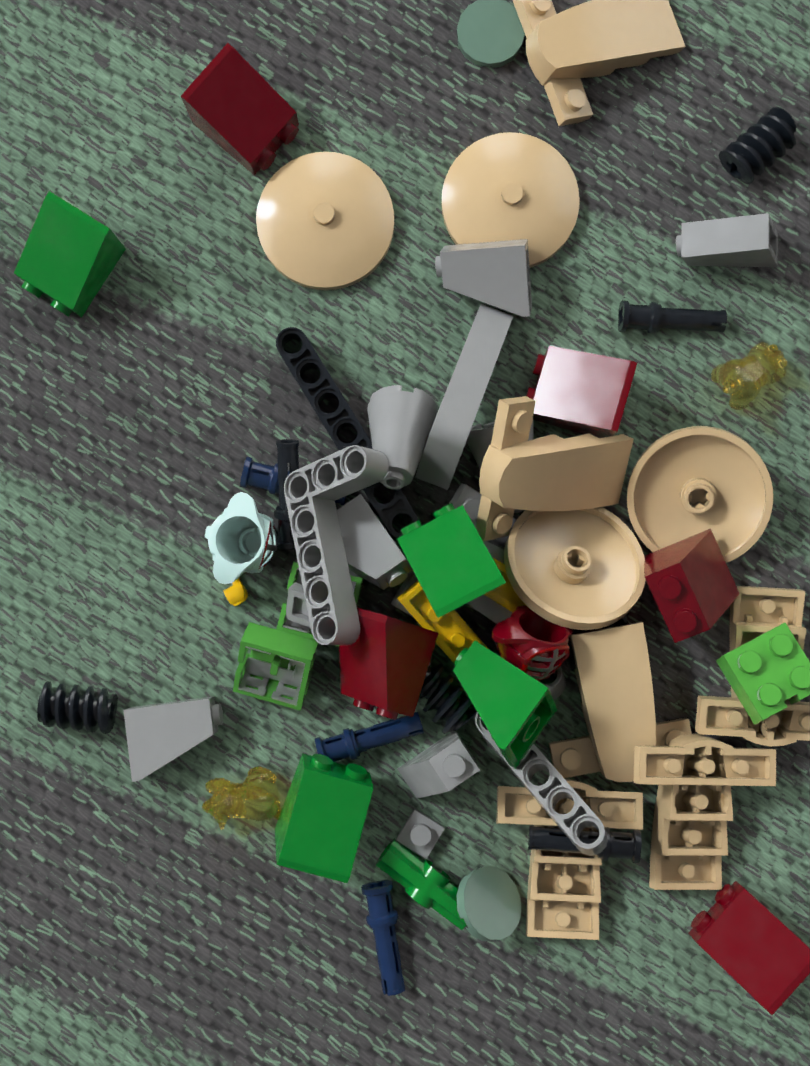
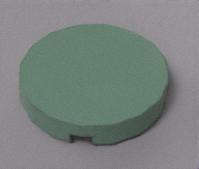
M477 0L473 2L460 15L457 25L458 47L466 59L480 67L492 66V68H497L511 62L520 52L525 36L516 8L505 0Z
M483 866L472 870L469 875H466L461 880L456 895L457 911L460 919H464L468 926L466 927L467 931L481 941L494 942L510 936L519 924L521 899L517 887L509 875L497 867Z

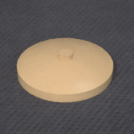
M507 132L484 137L460 153L446 175L442 190L441 206L446 229L456 245L528 239L529 266L531 268L547 261L566 243L577 221L580 197L574 172L566 159L553 146L531 135Z
M315 152L291 160L270 178L258 203L256 216L257 232L267 258L284 277L307 288L336 290L360 282L370 275L383 261L393 238L394 209L385 184L369 166L345 154Z
M692 426L678 429L657 439L637 460L631 472L627 488V508L631 524L640 540L652 552L711 529L726 563L744 554L758 541L767 527L773 507L772 481L767 467L759 454L739 436L723 429L708 426Z
M604 507L572 511L525 510L514 523L505 543V570L516 594L537 615L562 627L592 630L614 624L632 609L645 586V557L637 538L620 518Z

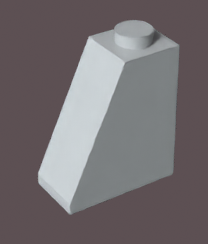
M769 213L681 223V235L676 237V251L678 257L681 256L687 266L778 267V232Z
M528 239L445 245L440 251V256H436L437 277H442L443 288L522 317L530 316L532 296Z
M360 494L337 510L349 571L382 590L389 586L395 587L401 584L413 569Z
M214 696L135 706L123 710L132 782L142 780L219 731L218 725H223V711L220 703L215 704Z
M452 731L397 768L417 799L449 792L480 771L474 756L457 731Z

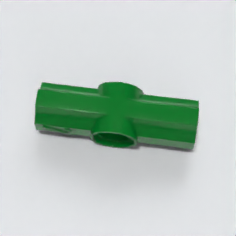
M394 838L380 855L376 866L404 886L406 893L418 904L427 909L433 908L460 930H463L467 925L464 919H460L457 911L456 895L459 887L450 881L451 878L446 872H438L431 866L433 863L430 860H422Z

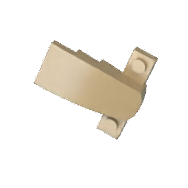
M513 0L527 38L526 54L529 65L537 80L546 90L558 126L579 123L588 120L593 115L580 78L609 75L617 68L639 66L645 64L650 58L676 54L686 47L669 0H591L556 14L552 0Z
M526 396L499 399L491 445H489L480 469L479 487L481 500L476 522V529L483 541L508 536L513 523L515 509L572 511L619 504L634 439L624 434L598 438L588 433L566 439L552 434L528 441L536 401Z
M737 586L740 594L730 605V651L783 623L787 624L800 647L804 650L806 628L802 627L805 591L801 589ZM731 687V697L698 696L695 731L702 735L743 737L755 744L769 747L784 746L795 743L797 740L810 741V702L798 701L791 705L788 701L789 699L785 701L788 706L787 708L754 725Z
M643 622L576 633L570 636L576 665L574 670L582 700L581 707L589 736L549 743L552 764L563 778L600 772L606 779L612 781L632 782L634 781V746H668L671 740L681 735L692 734L688 718L656 723L651 667Z
M696 733L681 735L671 740L668 746H634V783L659 785L651 839L650 888L654 890H722V856H728L727 821H733L731 786H776V749L733 748V746L712 737Z
M565 778L569 785L601 820L604 827L609 829L643 830V792L598 791L597 788L583 782ZM497 787L496 824L534 825V827L560 829L525 787ZM568 798L559 800L555 806V811L559 814L569 813L573 809L574 801ZM586 827L582 831L598 832V829ZM531 850L527 892V937L599 940L600 866H602V860L597 855L589 856L583 853Z

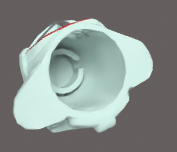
M240 492L235 494L230 499L228 507L224 509L223 514L219 515L213 524L206 528L205 538L208 539L210 553L213 555L212 560L214 561L213 574L215 579L222 584L233 583L244 572L260 573L277 550V534L273 519L259 513L254 499L247 493Z

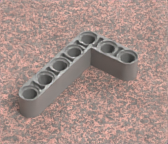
M483 304L480 305L432 425L415 478L448 490L513 315Z
M357 445L348 446L293 471L287 476L284 483V494L311 632L316 642L321 645H351L356 642L360 635V621L335 500L380 482L386 476L389 465L388 459L383 452Z
M561 666L554 672L557 675L555 681L550 684H543L549 688L553 700L563 693L566 686ZM477 712L475 723L483 738L576 848L589 856L601 853L608 841L603 823L535 744L531 746L517 768H512L501 753L490 732L486 730V726ZM546 771L550 776L545 784L537 786L531 783L532 776L536 772ZM568 798L574 801L573 809L569 813L559 814L555 811V806L559 800ZM586 827H594L599 830V837L595 842L586 844L579 839L581 831Z

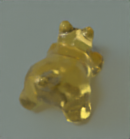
M760 342L752 347L742 359L728 360L723 364H718L711 372V379L714 383L722 384L723 393L730 395L728 405L734 410H742L748 407L751 401L756 399L763 386L773 384L785 377L786 370L784 367L787 366L788 361L784 358L783 352L778 349L777 345L772 344L769 346L768 343Z
M258 766L249 770L248 776L243 783H234L224 778L209 780L205 787L206 791L213 794V796L203 803L202 809L212 815L218 822L221 830L224 829L226 822L230 818L235 817L255 821H268L272 818L278 820L282 808L280 807V795L276 787L277 776L271 770Z

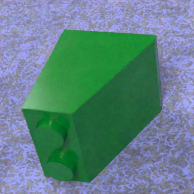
M49 191L45 196L14 274L24 281L21 288L36 298L40 299L42 294L53 300L50 306L69 317L71 312L82 318L126 248L110 228Z
M452 503L435 511L433 515L436 519L424 525L418 520L401 529L403 536L397 538L437 618L506 583L464 506L461 505L454 508Z
M474 640L469 649L464 648L455 660L453 671L506 761L512 768L516 769L555 714L557 708L547 686Z
M302 753L275 826L277 865L348 883L374 789L370 772H367L364 767L357 764L349 763L346 766L333 762L331 758L322 754H313L311 756Z

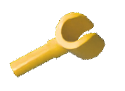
M240 577L232 583V586L223 590L228 602L233 606L241 604L248 598V592Z

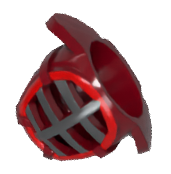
M527 605L518 606L509 618L499 622L494 627L492 638L497 642L498 651L503 659L538 681L548 679L560 667L563 661L569 657L570 647L568 646V641L575 629L551 623L537 615Z

